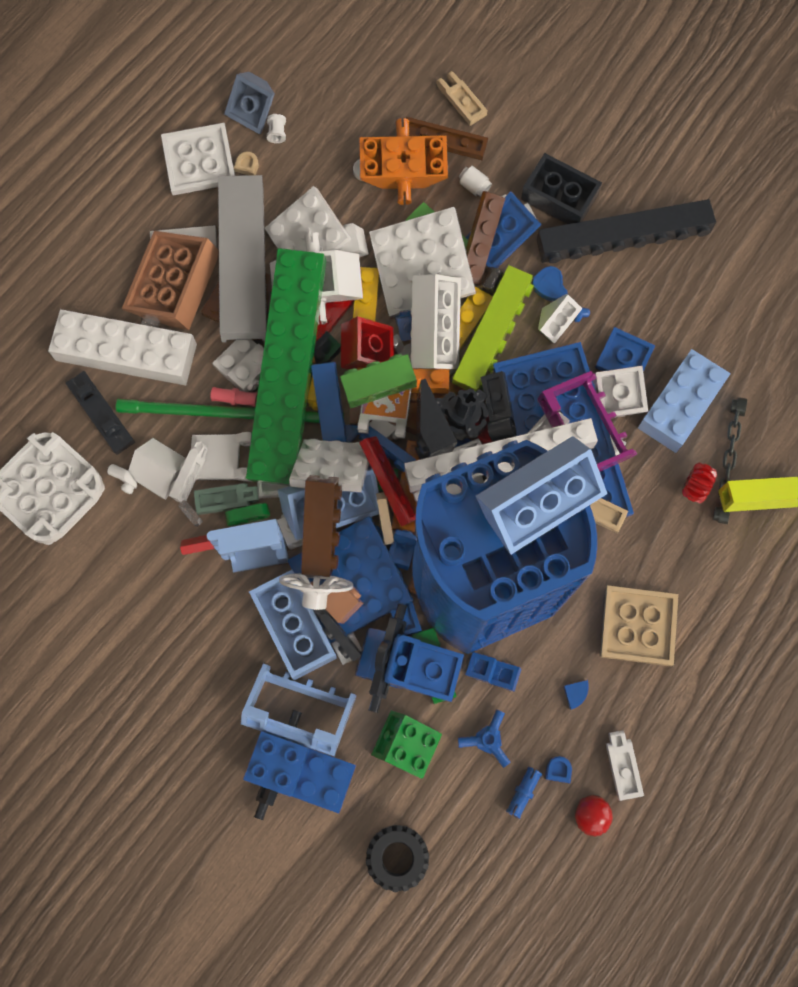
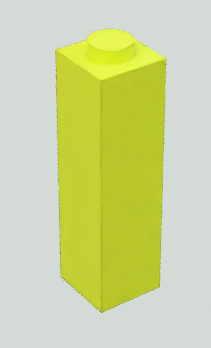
M798 477L728 481L718 490L724 512L798 507Z

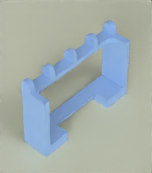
M276 519L213 530L207 533L208 540L224 560L231 559L233 573L288 563L285 538Z
M263 663L242 711L241 725L335 756L356 695L351 693L349 698H342L334 695L336 690L334 687L330 688L329 693L312 688L313 680L308 679L307 684L304 685L289 680V672H285L284 677L274 675L269 672L270 666ZM267 681L345 708L336 734L334 735L316 729L313 734L269 719V712L254 707L264 682Z

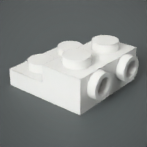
M237 339L212 364L240 391L252 392L259 385L264 348L260 344H256L252 339Z
M642 366L596 372V379L593 380L596 392L604 391L606 394L600 400L608 414L615 411L616 417H623L625 415L648 412Z

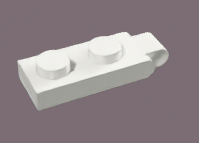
M201 441L195 443L193 449L189 451L187 458L182 461L180 473L170 487L169 496L182 504L186 503L205 462L208 448Z
M624 730L609 733L610 743L606 744L618 801L644 796L631 739L626 740Z

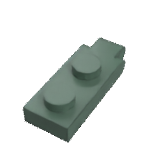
M246 483L194 491L197 515L230 511L250 506V503L259 501L257 487H248Z

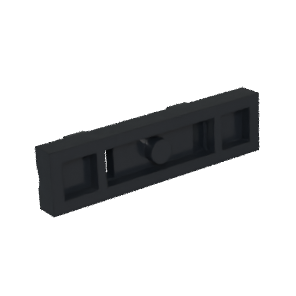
M85 371L65 383L116 455L136 443ZM92 393L94 394L92 397H90V398L87 399L86 401L84 400L86 397H88V396L91 395Z

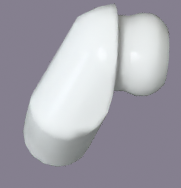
M114 464L109 466L108 474L124 482L121 490L127 494H132L134 488H137V482L128 470Z

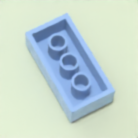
M691 349L638 429L677 453L731 373Z
M290 570L249 591L292 679L296 680L337 659L313 609L302 606L303 592L284 586L279 582L281 576L294 574L293 570Z

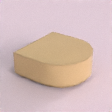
M252 152L241 153L235 162L234 171L249 176L256 175L259 166L257 156Z

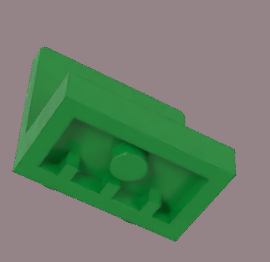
M391 710L371 755L422 779L442 734L404 714Z

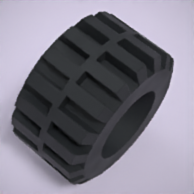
M392 825L381 829L372 838L367 848L366 865L368 873L373 878V881L385 890L405 892L412 887H416L425 877L429 866V852L425 841L415 830L407 826ZM396 842L405 844L412 852L411 866L400 874L388 871L382 860L386 847Z

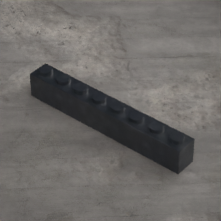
M710 199L539 229L536 241L542 263H557L562 259L570 258L575 260L585 255L597 256L607 251L619 252L629 247L641 248L646 244H663L673 239L680 241L695 235L703 237L711 233L717 222Z

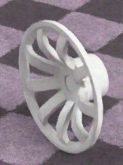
M297 573L283 575L279 579L282 585L301 590L303 592L302 606L309 609H325L327 607V596L331 592H344L353 589L351 581L334 576L323 577ZM307 578H314L313 586ZM320 579H326L324 583L319 586Z

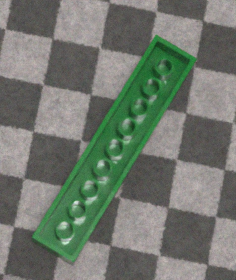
M278 248L246 474V479L249 481L290 486L289 479L301 449L312 372L311 365L313 364L326 269V258L323 253Z

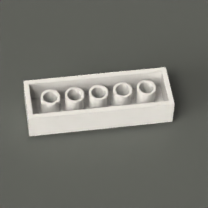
M60 309L48 351L59 362L186 386L197 344L192 334Z

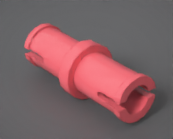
M213 387L211 390V401L226 402L232 406L241 404L256 407L258 393L239 391V388L230 390Z

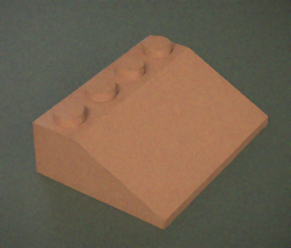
M154 231L122 309L170 327L189 330L219 257V250L208 238Z

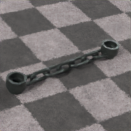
M738 397V399H733L731 412L735 413L734 421H731L728 426L727 438L731 442L730 448L724 453L723 468L726 470L725 478L720 480L719 489L723 486V482L726 484L728 481H731L729 479L730 471L736 466L737 453L734 450V443L740 438L741 423L738 421L739 416H745L748 400L746 398ZM732 425L734 428L738 425L736 438L734 434L731 437ZM728 453L729 456L733 454L732 466L730 463L726 466ZM721 503L720 507H715L713 520L727 525L730 512H724Z

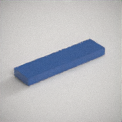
M336 363L313 364L311 368L323 441L337 440L347 442Z

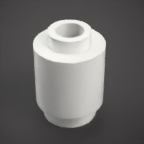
M474 166L470 168L465 167L459 175L461 179L460 184L475 196L479 195L481 197L482 192H488L492 185L489 178Z

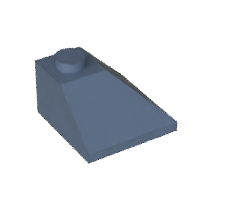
M253 73L237 74L224 115L261 134L275 93L267 81Z

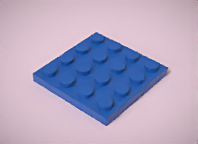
M368 516L340 531L339 546H335V555L339 557L338 568L333 570L331 576L351 581L353 587L362 595L359 599L364 603L344 624L339 623L347 635L395 611L398 603L406 605L412 602L413 598L372 517ZM302 553L288 560L294 574L301 573ZM307 578L310 583L314 580V578ZM320 579L319 585H322L326 579ZM316 615V617H317V619H318V621H319V623H320V625H321V627H322V629H323L325 626H324V624L321 622L320 618ZM326 635L330 645L336 641L335 638L330 640Z

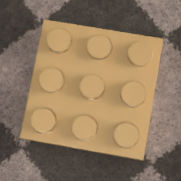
M607 585L605 589L600 657L674 666L678 594Z

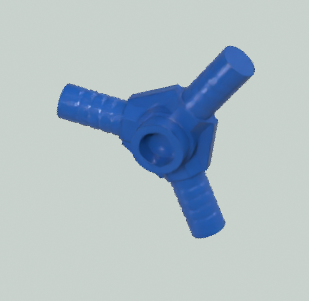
M496 709L490 725L477 732L476 736L458 738L459 748L477 746L478 749L484 752L493 753L503 768L510 764V760L500 748L502 743L500 731L498 730L505 713Z

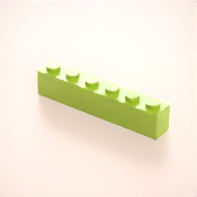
M508 265L452 379L453 384L466 390L483 391L481 377L486 376L488 372L492 373L494 371L493 364L498 361L495 357L497 353L502 354L507 343L504 339L507 334L511 335L516 325V322L513 320L516 315H521L525 303L522 302L525 296L529 298L534 288V285L531 284L533 275Z

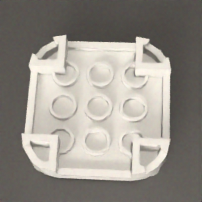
M53 432L37 435L33 433L27 438L29 442L0 470V511L21 529L25 535L38 543L50 545L62 538L97 503L105 489V485L97 470L60 436Z

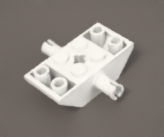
M312 232L313 242H311L310 233H306L304 235L306 251L323 253L326 258L319 313L321 324L327 323L325 303L363 299L359 254L338 250L320 251L319 234ZM276 260L270 263L272 287Z

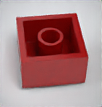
M358 316L341 324V368L349 370L358 369V367L367 368L366 366L372 362L379 361L382 363L388 361L391 356H394L392 326Z

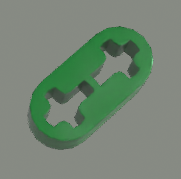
M267 503L237 508L225 513L228 526L242 525L270 517Z

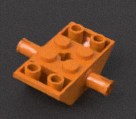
M400 118L395 122L396 137H360V180L381 189H398V204L404 205L405 196L406 205L412 203L411 188H427L448 178L447 136H409V120L404 118V127H402Z

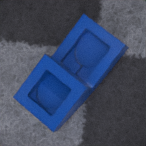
M473 652L466 676L515 692L521 668Z

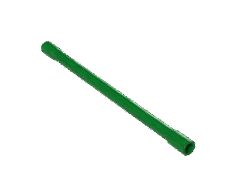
M117 399L116 402L117 413L134 414L153 413L254 419L256 409L143 402L128 399ZM306 411L305 422L320 423L319 413Z

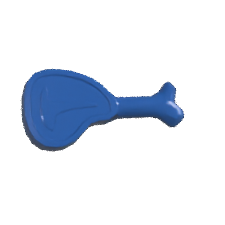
M554 266L542 269L532 281L534 285L533 290L540 297L553 302L568 294L563 286L562 273ZM582 308L574 321L580 322L583 317H589L590 309Z

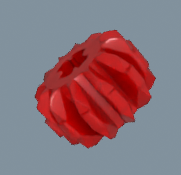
M696 463L682 489L683 496L692 502L700 504L704 502L716 481V470L707 464Z

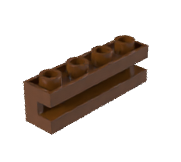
M310 475L305 481L301 574L330 577L333 570L338 568L339 557L335 555V546H339L340 532H336V523H340L341 509H337L338 500H341L342 485H338L339 477L320 479L318 475Z

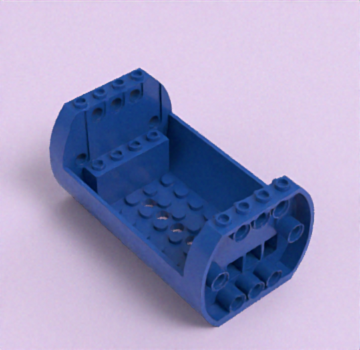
M517 440L505 444L502 447L503 450L493 454L492 451H488L476 458L477 461L467 465L466 462L452 467L450 473L443 476L438 473L428 477L425 480L426 483L422 484L418 496L415 523L417 543L412 562L415 595L423 614L436 633L449 645L466 654H470L553 617L593 572L597 554V530L590 505L513 554L507 551L485 518L476 495L548 451L528 440L520 443ZM502 462L509 463L513 470L503 472L499 469L498 464ZM476 473H481L485 475L487 481L480 484L475 482L472 476ZM456 484L461 488V492L453 495L448 493L446 487Z

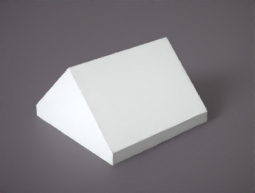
M152 438L135 450L128 472L137 483L166 500L170 494L172 482L177 479L180 473V465L186 458Z

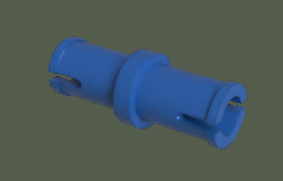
M527 768L520 785L514 789L516 793L508 809H506L507 813L513 815L517 807L514 817L521 818L529 799L532 800L534 796L532 793L542 773L537 770L534 773V768Z

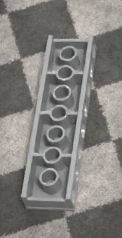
M262 175L218 176L221 341L226 342V340L262 339L265 341L267 312Z

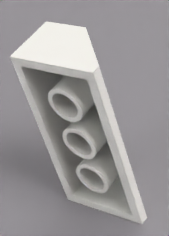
M437 274L412 275V329L410 333V360L412 368L458 369L461 278Z

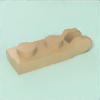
M451 71L447 74L452 87H449L442 78L437 80L438 88L469 126L487 115L488 110L454 72Z

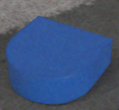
M561 756L550 759L546 767L545 780L571 783L572 766L569 760Z

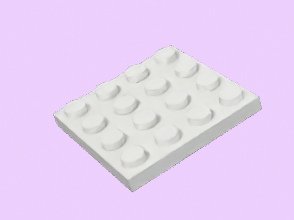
M455 207L369 232L388 313L391 318L395 317V315H400L399 311L410 310L412 307V275L437 274L461 278L460 298L476 294Z

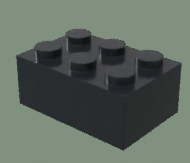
M544 153L523 186L521 200L566 224L583 222L598 197L602 182Z

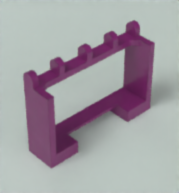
M589 371L542 391L537 400L552 428L565 425L559 414L561 407L556 396L584 385L620 453L598 463L597 467L599 472L636 456L637 453L633 448L627 450L623 444L622 439L626 438L627 434L626 432L618 434L611 421L617 415L615 411L609 414L606 412L600 400L606 394L604 391L596 393L591 382L596 379V376L592 371Z

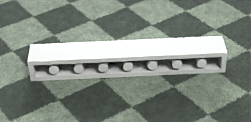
M592 419L404 463L410 493L421 490L422 484L426 483L425 480L428 477L438 473L443 476L450 473L452 467L466 462L467 465L477 461L476 458L488 451H492L493 454L503 450L502 447L505 444L517 440L518 443L528 440L549 451L574 436L592 449L598 441ZM506 462L498 464L500 470L512 468ZM476 473L472 477L481 476L483 474Z

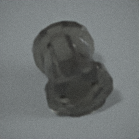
M487 267L485 270L486 276L478 288L493 297L504 273L497 268Z

